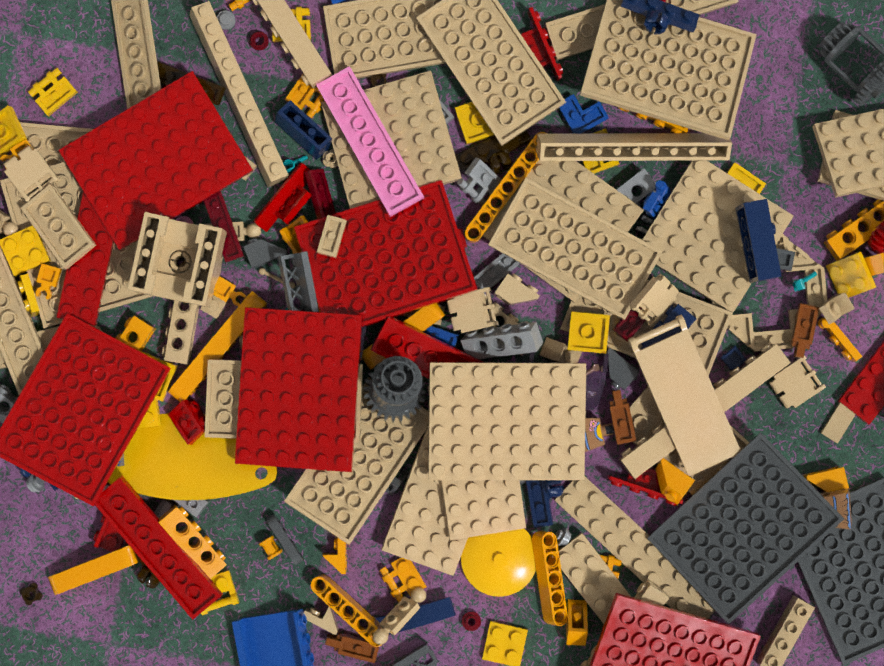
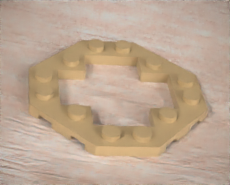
M782 234L776 244V248L795 252L792 270H784V272L804 271V277L815 271L817 276L805 282L807 305L821 307L827 301L825 269ZM711 301V304H712V305H715V306H717V307H720L719 305H717L716 303H714L713 301ZM797 309L788 310L790 329L753 332L752 313L732 315L727 330L754 352L760 351L767 344H777L780 349L794 348V346H791ZM819 309V312H818V317H819V316L821 315V313H822L820 309Z

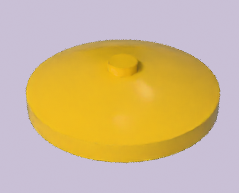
M523 528L469 537L461 555V565L467 580L477 590L490 596H509L522 590L531 581L536 571L531 535Z

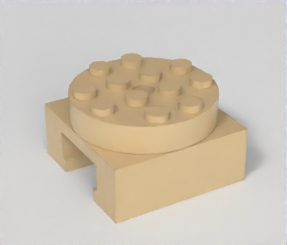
M145 212L128 290L210 308L215 284L221 272V256L227 232L223 228L204 224L195 225L172 220L167 216ZM184 257L188 264L185 263L183 267L179 268L177 261Z

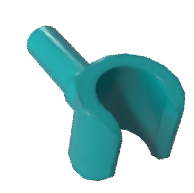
M304 155L293 161L290 159L285 160L284 166L290 167L287 169V173L290 174L296 165L307 160L308 157Z
M814 271L808 276L794 281L792 284L794 291L806 289L804 283L817 276V273Z

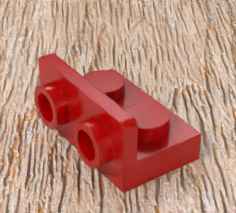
M182 400L168 414L187 445H192L205 433V416L196 401Z
M103 515L101 530H97L93 541H96L94 547H101L113 552L122 547L124 539Z

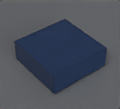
M733 346L720 357L730 371L740 367L747 360L736 346Z

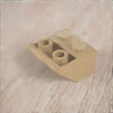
M514 273L512 275L507 274L493 294L507 305L536 301L540 296L537 294L538 290L530 284L528 286L522 284V279Z

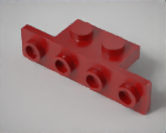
M530 7L527 13L534 29L522 33L521 36L542 67L550 65L556 81H560L563 69L560 63L557 64L555 61V50L547 42L548 34L545 28L542 29L540 26L541 18L538 11H534L533 7Z
M300 163L254 219V223L265 232L272 227L278 218L288 225L312 196L303 188L307 183L305 172L310 170L306 165Z
M649 468L636 479L629 473L626 481L611 475L607 477V479L611 480L610 484L622 487L623 484L629 486V490L640 494V491L648 493L647 496L658 500L659 497L666 499V503L674 506L677 505L669 501L661 493L656 470Z

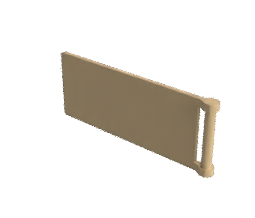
M679 315L673 321L638 337L629 338L630 347L634 352L687 475L692 476L737 455L741 451L692 340L684 317ZM678 326L680 327V332L639 350V344Z

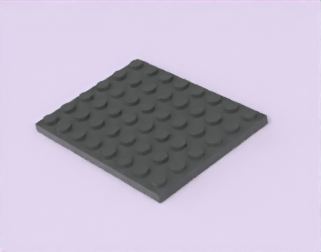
M760 432L647 539L717 613L730 624L837 527L844 518Z
M884 477L850 491L851 529L834 528L797 562L843 665L884 648Z

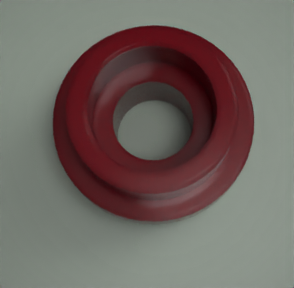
M261 31L254 32L250 37L251 47L257 51L267 48L269 44L268 36ZM258 38L263 39L260 45L256 44Z
M469 611L462 617V625L468 631H475L481 625V618L478 613ZM470 618L475 619V623L473 625H470L468 623V620Z

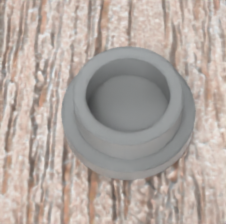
M224 10L217 15L223 30H229L234 27L236 18L232 12Z
M30 475L26 481V485L31 492L35 493L44 490V480L35 475Z
M565 527L559 529L555 534L558 546H566L570 541L571 533Z

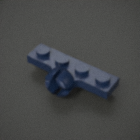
M623 0L621 4L623 8L644 15L646 18L644 22L646 30L651 33L652 27L656 28L655 35L664 33L668 25L694 33L700 15L661 0Z
M526 480L534 528L554 524L550 499L563 494V485L554 487L552 485L559 484L562 480Z

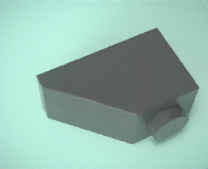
M257 238L247 241V245L243 246L253 269L273 262L279 256L289 255L287 250Z
M607 348L608 378L612 380L610 384L617 390L620 388L625 390L639 374V371L614 350Z

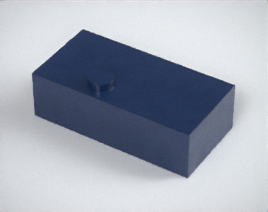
M767 199L746 202L737 206L736 214L749 282L756 283L782 277L774 238L776 228L775 224L771 222Z

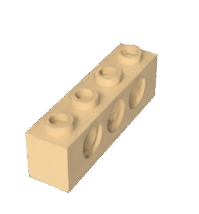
M174 301L173 307L169 310L171 322L170 326L166 328L165 337L168 340L167 345L163 346L162 356H164V361L190 365L200 306L189 304V308L183 311L180 307L182 302ZM181 319H184L186 322V327L183 330L177 327V323ZM177 338L183 341V345L179 349L174 346V341Z
M793 595L757 658L756 663L759 666H783L815 607Z

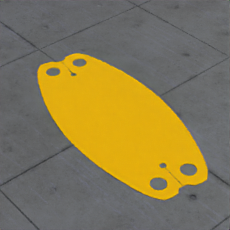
M169 413L160 414V426L137 429L124 452V466H117L108 483L112 484L119 477L123 476L138 494L170 500H207L234 496L265 487L276 479L277 468L273 466L235 464L236 438L205 437L204 433L192 445H187L169 417ZM263 467L267 470L266 478L258 479L255 476L258 468Z

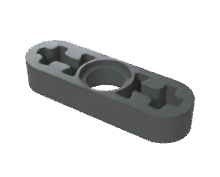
M274 513L266 518L269 527L292 562L298 565L304 561V557L293 540L287 536L288 532Z

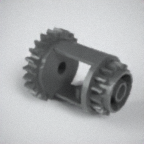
M841 22L820 43L819 46L822 49L819 53L825 57L824 62L858 93L854 101L862 106L874 97L876 99L884 92V60L859 86L848 77L853 72L850 67L847 66L842 71L833 62L859 35L868 41L882 56H884V48L860 26L855 27L851 22L847 24Z
M392 356L384 359L377 367H374V374L369 372L368 376L371 380H365V383L369 386L364 387L363 390L369 393L364 395V399H370L366 405H373L371 413L378 411L377 418L384 415L385 422L388 417H391L392 423H394L395 418L402 422L403 416L409 420V413L414 416L416 415L415 408L421 410L422 406L419 403L425 402V399L421 396L426 395V391L421 389L425 388L426 384L422 383L423 376L421 371L412 360L402 356Z

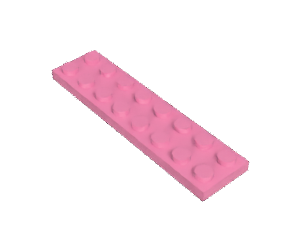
M350 66L316 84L390 217L424 199L421 190Z

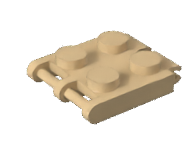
M29 145L18 153L21 158L20 160L13 156L4 163V166L7 168L4 171L27 202L49 184L60 180L36 148L32 150Z
M660 273L656 278L653 276L630 304V308L633 311L636 310L639 313V317L645 319L650 327H654L676 301L677 298L675 296L679 293V290Z
M491 287L478 289L477 291L447 301L449 313H457L456 317L451 318L454 331L461 330V333L499 325L493 309L495 304H492L490 296ZM484 292H486L489 305L486 304ZM488 309H490V313H491V317H492V322H490V317H489Z
M805 355L804 358H798L772 376L774 380L769 382L776 394L784 393L778 398L785 408L791 406L796 408L826 388L825 384H821L815 375L816 371L812 370L805 360L807 359ZM801 362H803L809 373L806 372ZM811 376L813 377V379L815 380V382L817 383V385H818L819 387H817V386L815 385V383H814L813 380L811 379Z

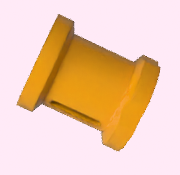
M273 535L259 543V546H262L268 555V560L283 552L275 543Z

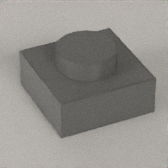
M776 248L780 269L791 271L795 252Z

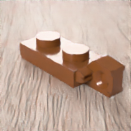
M802 303L798 304L791 346L795 347L793 357L804 358L805 349L809 350L810 345H812L819 307Z
M619 389L613 390V401L609 402V409L616 444L636 441L629 403H627L626 398L622 399Z
M338 633V635L327 634L325 645L334 647V651H337L340 655L371 663L376 661L379 647L372 646L363 638Z

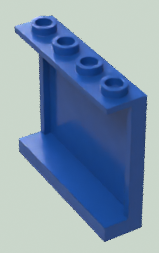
M303 608L243 617L233 621L232 626L240 666H313L314 655L310 650L309 644L311 640L309 633H307V618L303 613Z

